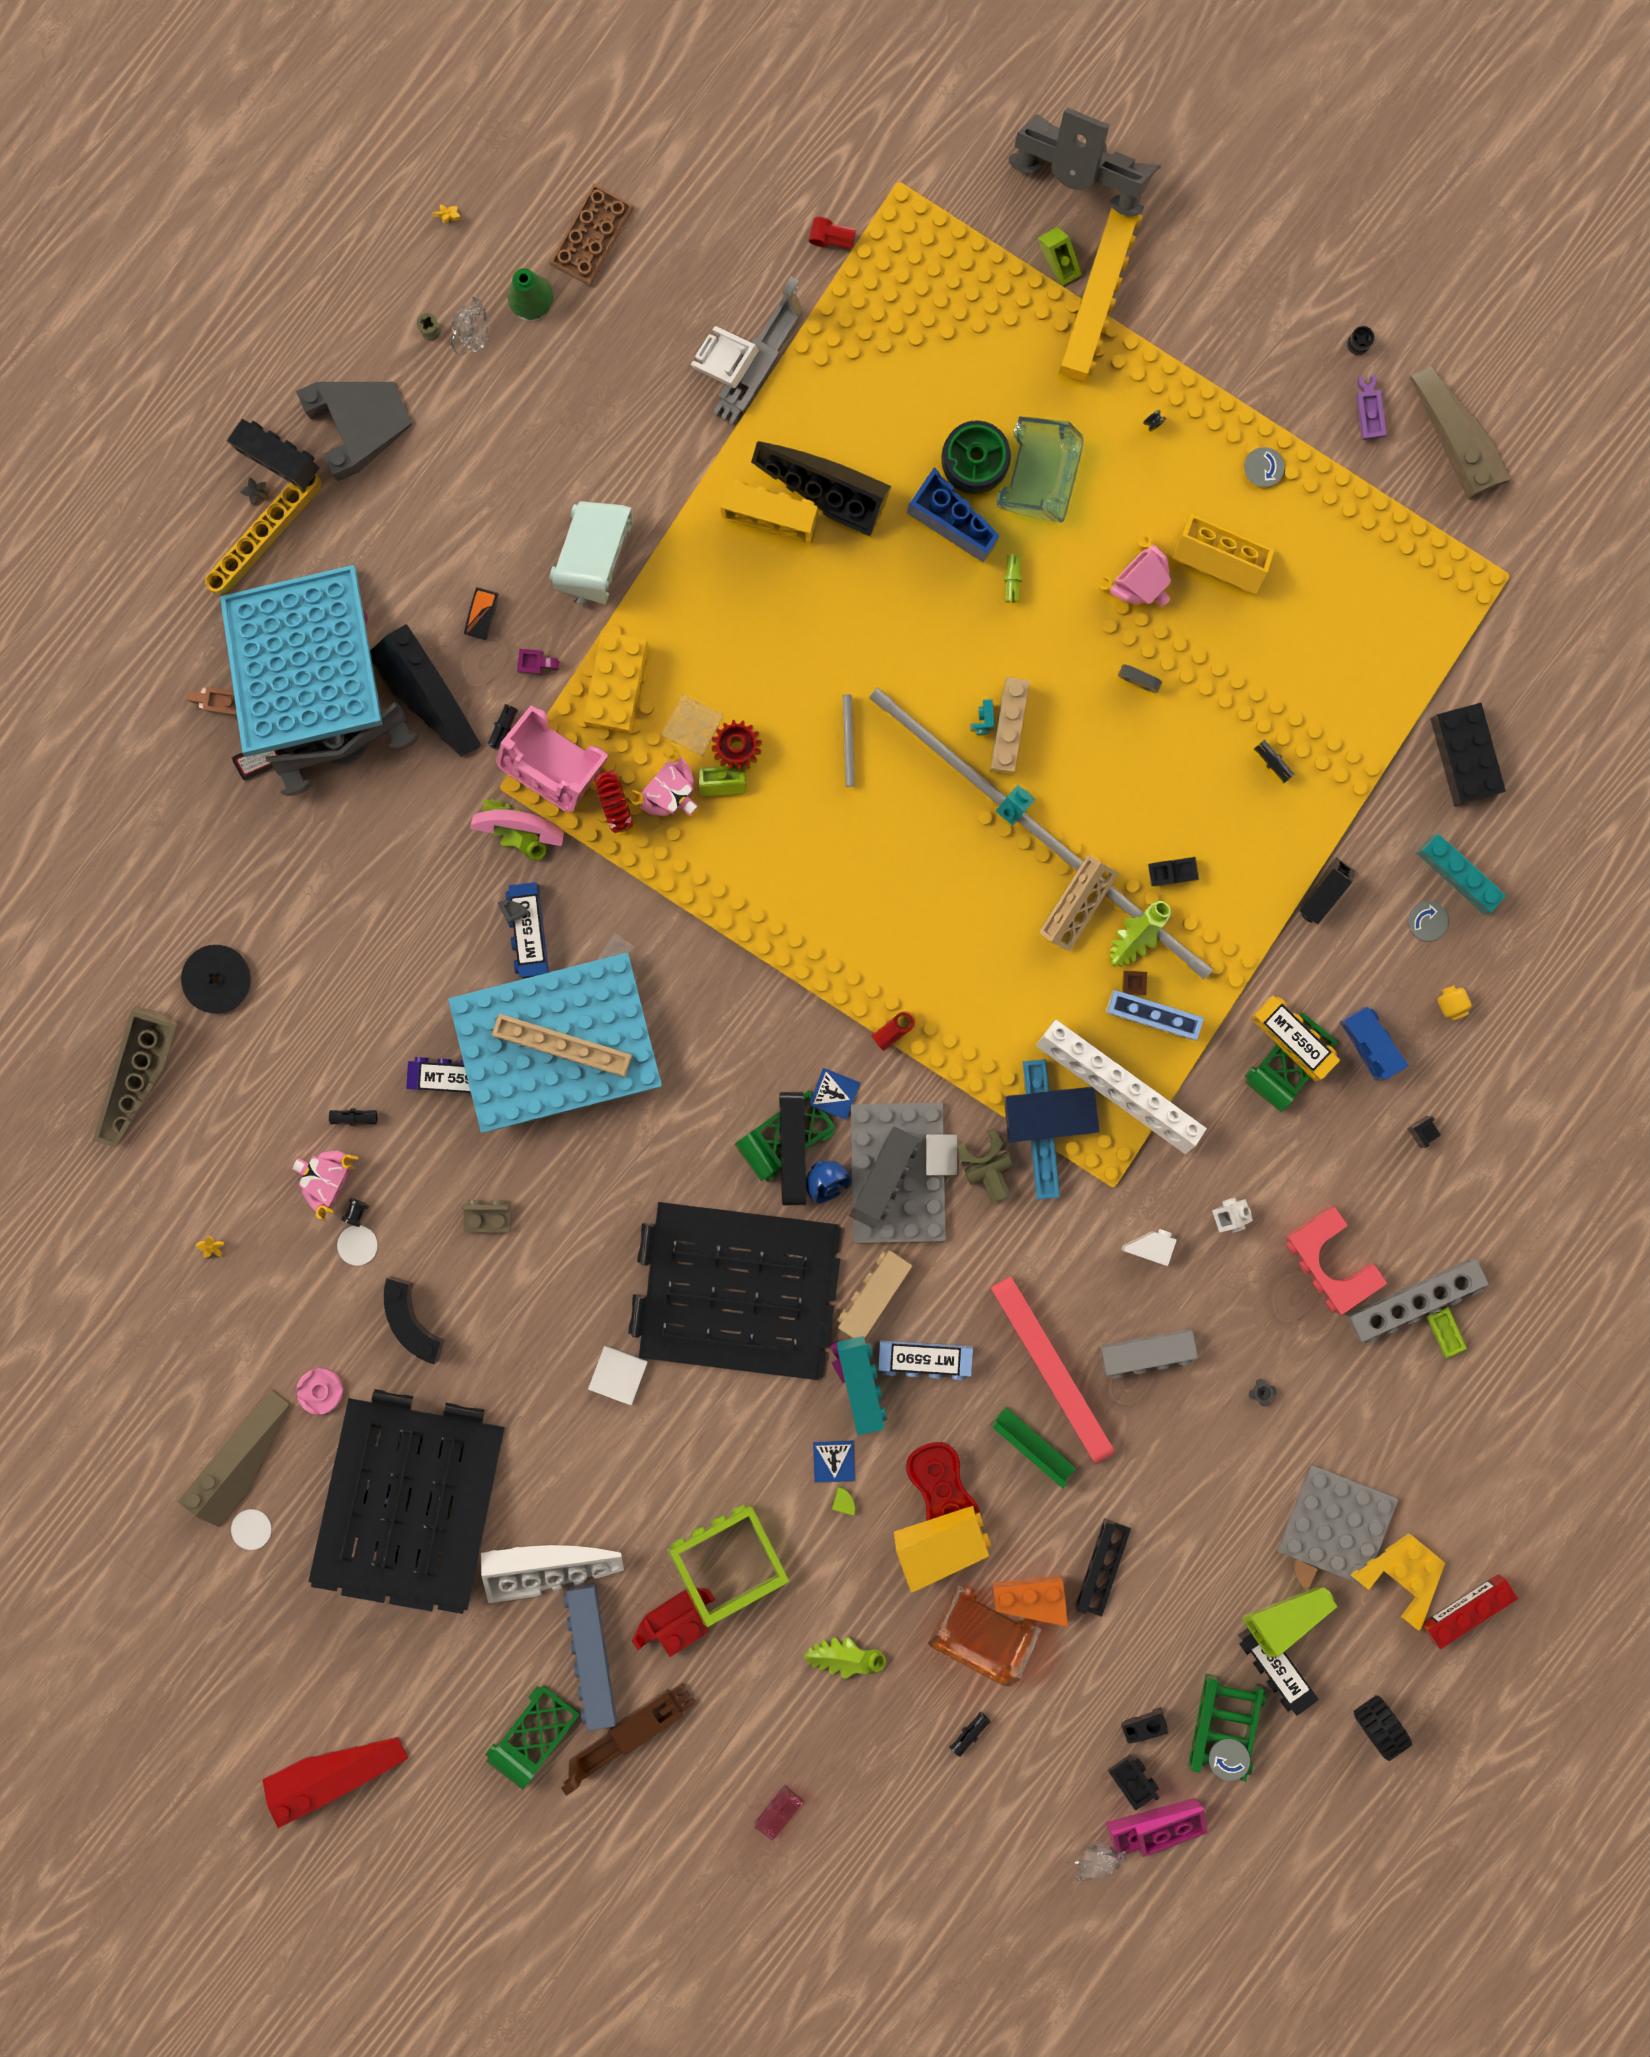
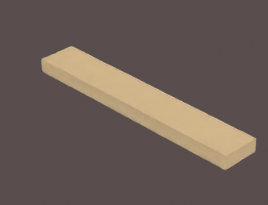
M498 1014L491 1035L625 1078L633 1056L502 1014Z

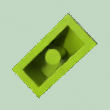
M1057 226L1038 237L1043 255L1061 286L1082 275L1070 238Z

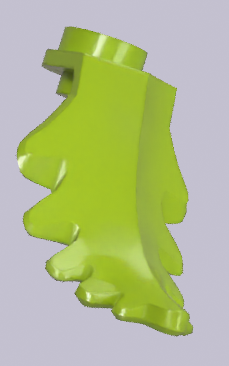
M485 799L482 802L484 805L483 812L489 810H510V804L506 803L502 807L503 803L501 800L495 803V799L490 801ZM497 826L493 832L494 836H503L500 841L503 847L515 846L530 860H540L546 854V844L539 842L540 837L533 832Z
M1164 901L1153 902L1142 916L1126 918L1124 920L1127 930H1117L1116 934L1121 940H1113L1112 944L1116 947L1110 948V952L1113 953L1109 956L1112 959V966L1119 965L1122 967L1123 963L1129 965V958L1132 962L1137 960L1136 953L1141 956L1146 955L1145 946L1150 948L1157 946L1158 931L1165 925L1171 914V909Z
M835 1637L831 1639L830 1646L826 1640H822L821 1647L815 1643L814 1650L809 1648L808 1653L804 1654L807 1664H812L813 1668L819 1666V1670L823 1671L829 1666L830 1675H834L840 1670L841 1677L844 1679L856 1673L864 1675L880 1672L886 1664V1658L881 1651L876 1649L860 1650L852 1639L848 1637L844 1638L842 1645Z

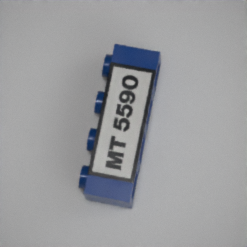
M532 882L508 885L509 891L505 893L506 900L520 903L529 912L528 915L509 924L510 928H514V937H511L512 950L516 951L517 960H514L515 974L519 973L520 978H528L549 973L539 884Z

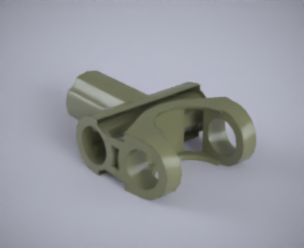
M994 1128L988 1130L991 1138V1147L988 1154L978 1158L971 1155L966 1150L963 1141L957 1143L963 1169L964 1166H967L966 1162L978 1163L964 1169L970 1185L983 1181L992 1203L1011 1195L1002 1172L1013 1168L1007 1150ZM999 1149L1001 1151L1006 1150V1152L994 1157Z

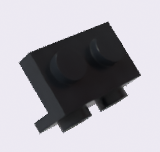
M1130 1754L1108 1769V1772L1136 1811L1153 1798L1156 1801L1160 1798L1157 1793L1159 1787L1152 1777L1148 1779L1143 1772L1146 1771V1768L1140 1759L1134 1760Z

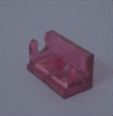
M784 1785L757 1818L755 1828L773 1841L799 1807L802 1806L804 1800Z

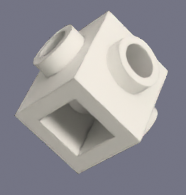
M1236 1198L1222 1201L1223 1206L1212 1210L1219 1233L1232 1230V1233L1246 1229L1245 1224L1253 1221L1246 1199L1236 1201Z

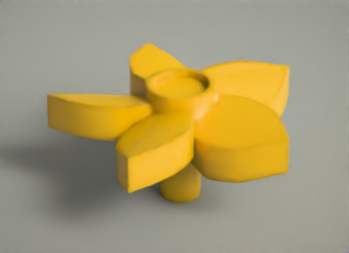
M440 204V212H432L434 217H442L443 223H450V220H460V215L457 213L458 206L446 208Z
M208 1235L206 1240L198 1242L196 1247L204 1251V1258L210 1257L212 1253L222 1257V1252L219 1248L224 1245V1242H215L213 1237Z

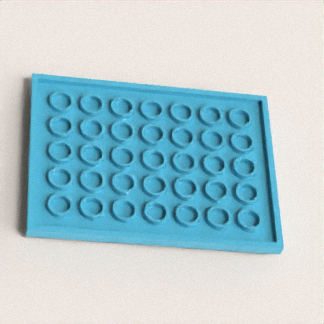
M354 565L220 596L242 753L245 757L383 725L357 571Z
M628 952L448 998L481 1133L662 1087ZM498 1014L631 1054L633 1056L626 1078L493 1037L491 1035Z

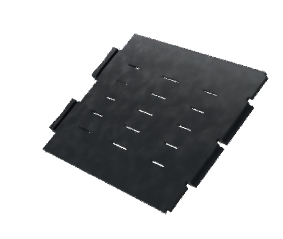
M658 1202L656 1223L650 1226L647 1223H642L641 1244L637 1262L644 1266L650 1264L647 1294L639 1297L638 1294H633L632 1315L628 1334H631L632 1337L638 1338L641 1336L639 1358L818 1380L819 1377H823L826 1352L822 1351V1347L829 1348L834 1305H829L828 1300L835 1301L840 1258H835L834 1253H838L841 1228H837L838 1224ZM677 1240H679V1241H687V1242H695V1245H694V1244H686V1243H678ZM728 1247L742 1248V1249H750L751 1252H750V1251H742V1250L728 1249ZM784 1254L802 1256V1258L784 1256ZM675 1261L692 1263V1265L678 1264ZM725 1268L748 1270V1272L726 1270ZM783 1274V1275L799 1276L800 1279H798V1278H790V1277H782L781 1275ZM672 1282L687 1283L690 1286L672 1284ZM723 1288L743 1290L746 1293L723 1290ZM779 1295L797 1297V1299L779 1297ZM669 1302L687 1304V1306L672 1305ZM720 1309L743 1311V1313L720 1311ZM776 1316L792 1317L795 1319L776 1318ZM667 1323L680 1324V1325H685V1326H684V1327L672 1326V1325H667ZM718 1329H720V1330H728V1331H736V1332H741V1333H740V1334H736V1333L720 1332V1331H718ZM774 1336L792 1338V1340L776 1339Z
M374 1389L372 1402L348 1398L308 1582L312 1583L311 1587L337 1592V1588H342L341 1596L384 1603L385 1597L388 1596L390 1597L389 1604L431 1612L433 1611V1606L438 1605L437 1610L463 1614L464 1610H468L505 1427L482 1423L484 1409L467 1408L446 1402L443 1416L411 1410L414 1396L392 1394L378 1389ZM381 1429L378 1447H376L378 1432ZM402 1433L399 1451H397L399 1435ZM422 1436L423 1439H422V1444H421L420 1453L417 1454L418 1447H419V1442H420V1437ZM441 1440H443L441 1456L438 1458ZM464 1444L461 1462H458L461 1446ZM368 1480H369V1481H370V1485H369V1489H368L367 1499H366V1503L363 1504V1502H364V1497H365V1492H366V1488H367V1483H368ZM389 1484H391L387 1507L385 1508L384 1505L387 1496ZM412 1488L408 1510L405 1511L409 1489ZM430 1492H433L429 1513L426 1515ZM451 1496H454L449 1519H447ZM358 1538L355 1554L352 1557L355 1539ZM379 1542L376 1559L373 1561L376 1543ZM397 1546H400L397 1562L395 1565L394 1560L396 1556ZM421 1549L418 1566L415 1568L418 1550ZM439 1553H442L438 1572H436Z

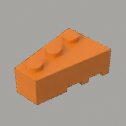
M1061 1575L992 1583L996 1612L1068 1627L1064 1585Z

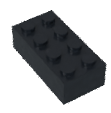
M1482 702L1436 714L1430 718L1454 807L1506 792Z

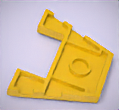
M1408 1533L1385 1549L1382 1555L1376 1559L1372 1558L1366 1563V1566L1359 1571L1355 1570L1350 1576L1370 1590L1384 1571L1415 1597L1400 1617L1420 1631L1445 1562Z

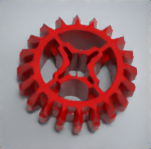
M612 770L595 776L594 782L611 831L622 833L627 831V829L633 828L634 823L617 773Z

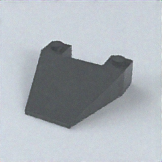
M315 382L296 391L304 411L310 419L329 411L333 417L344 445L324 453L332 475L337 481L359 473L412 425L394 382Z

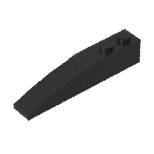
M758 441L756 443L751 463L773 479H779L787 485L786 488L794 493L796 491L805 499L814 502V505L818 506L823 511L822 514L829 519L868 536H871L891 489L890 485L844 465L806 452Z
M407 624L386 635L370 650L372 663L390 691L397 698H400L413 713L415 712L429 728H432L461 758L481 746L455 698Z

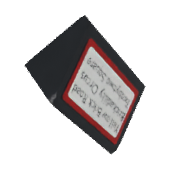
M279 749L245 757L243 753H240L231 758L242 779L246 780L273 768L272 764L266 761V756L282 755V752Z

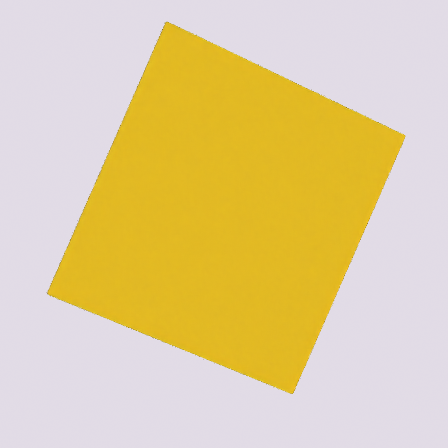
M897 182L602 630L647 639L648 642L631 734L586 726L583 722L600 634L547 713L548 727L584 751L589 746H597L608 754L607 761L598 775L605 771H615L619 777L626 800L627 798L631 800L636 799V793L631 790L642 793L668 762V759L663 754L664 751L668 756L674 754V749L671 745L676 747L680 752V756L691 769L694 779L692 787L694 792L689 798L698 805V808L691 816L681 809L674 816L671 814L657 816L650 815L637 805L627 801L634 823L633 828L627 829V831L622 833H614L609 827L594 781L573 812H566L508 774L501 783L500 789L873 1033L878 1031L902 1011L910 1012L915 1018L914 1027L892 1045L1005 1119L1004 1096L1026 1094L1023 1061L1046 1059L1049 1091L1091 1087L1035 1046L1055 1019L1171 1102L1509 579V574L1108 315L1105 318L1109 320L1106 332H1101L1099 340L1103 341L1099 354L1094 353L1092 361L1096 362L1092 376L1087 375L1085 382L1058 374L1082 298L905 184ZM1160 410V415L1165 417L1166 420L1158 428L1149 432V426L1144 425L1143 422L1155 411ZM975 420L989 422L1000 429L1006 436L1011 451L1008 472L1001 483L992 490L981 494L962 492L953 486L959 496L965 499L970 504V507L977 514H980L999 534L995 547L984 563L907 514L909 503L934 467L940 472L941 477L946 482L948 481L941 461L944 443L956 427ZM758 441L784 446L828 459L891 486L886 504L871 536L829 519L818 508V519L811 543H807L722 518L720 507L728 481L734 482V480L744 481L748 484L747 486L752 488L757 486L765 487L773 494L786 493L797 501L805 499L796 491L793 493L787 489V485L781 480L773 479L751 463ZM1268 447L1274 449L1281 455L1284 461L1283 476L1272 486H1257L1245 474V460L1257 448ZM974 451L970 454L974 460L982 458L980 452ZM1190 513L1274 549L1268 572L1257 594L1245 592L1238 586L1224 583L1215 576L1201 573L1198 569L1189 565H1183L1172 558ZM1145 535L1151 537V545H1155L1168 559L1171 582L1164 591L1169 595L1170 600L1162 607L1155 601L1150 604L1142 603L1139 605L1123 602L1110 594V591L1102 592L1098 587V584L1102 587L1109 585V582L1103 579L1104 576H1108L1113 585L1116 584L1114 580L1141 553L1137 548V542L1140 541L1142 545L1148 544L1144 540ZM1014 554V557L1021 555L1020 576H1022V582L1019 585V603L1005 602L1006 582L1004 581V576L1007 573V555ZM1122 665L1132 666L1160 679L1162 685L1158 693L1149 692L1121 679L1118 674ZM1006 677L1029 680L1013 775L990 772ZM878 687L897 706L1006 797L1017 785L1028 791L1035 801L1025 813L1082 861L1089 854L1117 871L1119 874L1112 883V886L1141 911L1145 912L1153 902L1164 901L1171 909V914L1162 928L1192 954L1198 956L1213 969L1205 979H1202L1158 939L1155 948L1145 946V956L1136 953L1137 960L1135 962H1132L1129 958V965L1123 963L1122 967L1119 965L1112 966V959L1109 956L1113 953L1110 952V948L1116 947L1112 944V941L1121 940L1116 932L1120 929L1127 930L1124 920L1132 917L1107 896H1104L1070 951L1052 943L1041 935L1039 931L1077 871L1019 822L1011 825L996 812L999 806L893 716L869 699L874 690ZM845 694L852 695L855 787H846L842 696ZM992 699L994 730H990V734L976 735V732L970 731L971 724L984 723L983 720L979 721L978 707L982 706L983 700ZM732 720H735L736 724H740L743 720L747 727L753 725L752 732H759V737L756 740L762 741V745L757 747L761 750V755L755 754L757 762L750 761V768L747 769L745 767L746 793L700 796L698 768L721 767L720 762L722 759L715 760L714 755L717 752H713L711 746L716 745L712 742V737H718L716 729L722 730L724 728L723 723L731 725ZM1264 739L1277 755L1280 754L1282 756L1281 759L1295 773L1287 782L1283 783L1271 768L1268 769L1266 767L1267 763L1254 750ZM736 741L730 747L734 750H739L743 745ZM1196 857L1199 880L1151 887L1148 864ZM1104 870L1101 877L1105 880L1109 873ZM1095 892L1089 894L1087 903L1093 900ZM1082 912L1077 913L1074 918L1075 922L1081 919L1083 916ZM1070 931L1066 932L1060 941L1066 943L1070 936ZM1123 971L1147 972L1146 995L1133 996L1203 1017L1198 1039L1192 1041L1106 1014L1105 1011L1111 992L1113 990L1122 992ZM901 1016L898 1019V1024L902 1028H908L911 1025V1020L908 1016ZM1095 1089L1099 1132L1055 1137V1151L1108 1186L1115 1187L1152 1130Z

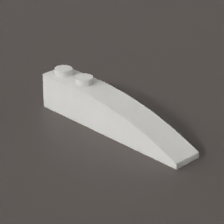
M547 1545L515 1547L481 1553V1575L488 1603L536 1597L542 1595V1591L552 1588L553 1591L562 1589L563 1584L574 1582L575 1585L580 1584L590 1576L597 1579L624 1571L621 1553L598 1548Z

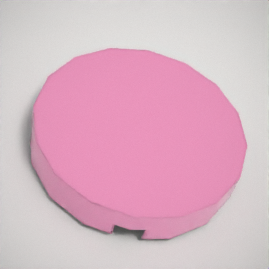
M324 1368L313 1369L304 1374L297 1384L298 1403L311 1414H326L340 1404L344 1388L341 1379L333 1371Z

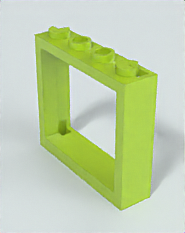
M743 1504L732 1509L733 1514L727 1517L721 1515L713 1519L711 1526L705 1529L701 1526L691 1532L692 1536L685 1540L682 1537L676 1539L675 1542L670 1544L671 1547L666 1549L706 1627L713 1625L790 1582L752 1506H745ZM748 1517L776 1575L708 1612L679 1554Z

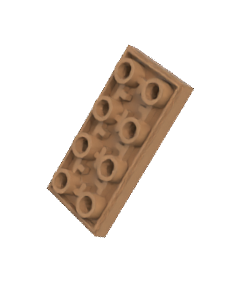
M593 183L553 255L550 265L591 286L633 211L634 205Z

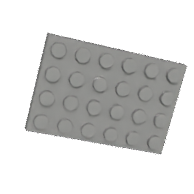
M943 1103L851 1104L852 1209L857 1203V1198L867 1182V1178L893 1126L919 1138L916 1143L919 1146L918 1152L914 1159L909 1158L906 1165L910 1168L905 1178H900L896 1185L900 1189L895 1199L890 1198L887 1207L890 1210L885 1220L880 1219L876 1226L871 1228L853 1219V1243L946 1241L944 1175H926V1135H943Z

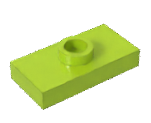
M1445 1306L1437 1313L1425 1315L1444 1358L1447 1359L1467 1350L1449 1307Z

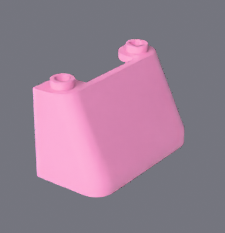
M531 705L501 742L496 763L503 772L566 812H573L593 783L595 776L598 775L606 763L608 754L597 746H589L586 751L550 729L548 727L549 720L547 714L543 710L536 709Z

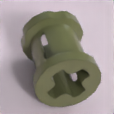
M424 313L417 319V327L425 339L433 340L439 337L441 328L434 315Z

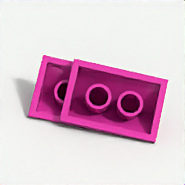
M1196 1798L1105 1822L1117 1857L1140 1850L1142 1857H1146L1208 1833L1204 1809Z

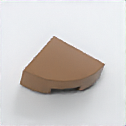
M1295 1559L1293 1568L1296 1579L1308 1590L1318 1569L1308 1563Z

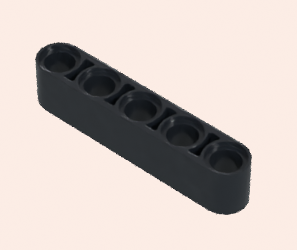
M780 1092L782 1205H806L803 1092Z

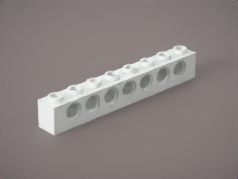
M1056 1019L1035 1045L1184 1154H1187L1197 1145L1207 1129Z

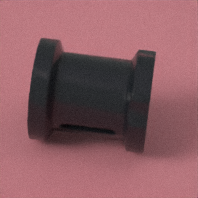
M350 1198V1205L341 1220L360 1227V1220L365 1209L369 1208V1205Z

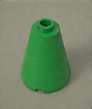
M522 268L513 275L507 299L514 314L528 320H534L547 314L553 302V292L550 284L543 277L527 268Z

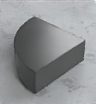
M505 900L498 902L508 924L529 914L523 905L515 901Z

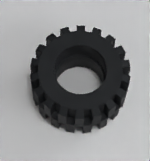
M1375 1695L1353 1711L1357 1722L1384 1759L1391 1761L1412 1746L1410 1736L1389 1706L1378 1695Z

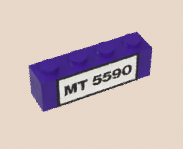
M415 1057V1062L408 1061L406 1089L471 1093L463 1060H461V1065L452 1064V1059H438V1063H429V1058Z

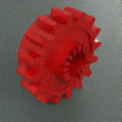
M732 720L731 725L723 723L724 728L722 730L716 729L718 737H712V742L716 745L711 746L713 752H717L714 755V759H722L720 766L723 767L728 764L729 771H732L733 767L736 766L740 772L743 765L749 769L750 761L757 762L755 754L761 755V750L757 747L762 745V741L756 740L759 737V732H752L753 725L747 727L743 720L740 724H736L735 720ZM737 741L742 743L743 746L739 750H734L730 747L731 744Z

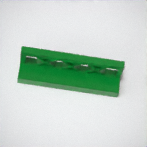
M1005 1407L991 1423L992 1428L1063 1489L1067 1485L1066 1480L1076 1468Z

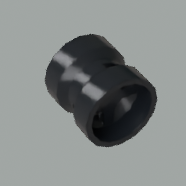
M1360 326L1353 331L1347 341L1348 350L1352 354L1362 355L1371 347L1375 338L1371 328Z

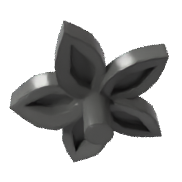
M249 477L248 486L242 488L240 493L249 496L251 505L256 503L257 497L268 500L266 493L262 491L266 487V482H260L256 485V481Z

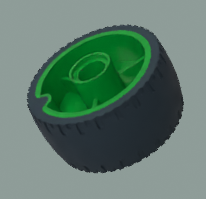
M981 420L968 421L956 427L947 437L941 455L942 468L948 481L958 490L971 494L985 493L999 485L1008 472L1011 460L1010 446L1004 433L993 424ZM974 451L980 452L982 458L974 460L970 454Z

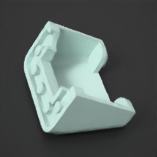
M579 501L578 505H573L570 516L573 519L557 566L552 567L549 580H553L552 586L555 590L606 605L609 596L606 590H608L609 584L612 582V573L624 538L627 537V532L631 531L633 510L631 507L624 505Z

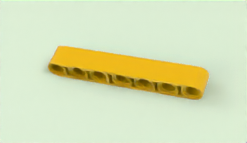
M317 474L314 476V483L307 486L305 490L289 483L205 578V584L212 593L217 596L228 594L322 488V481ZM294 494H299L298 501L290 503V497ZM278 511H284V516L280 520L274 519ZM263 528L269 529L265 537H259V532ZM253 545V551L250 554H244L245 547ZM238 562L237 569L232 572L229 571L230 564ZM222 579V586L214 589V582Z

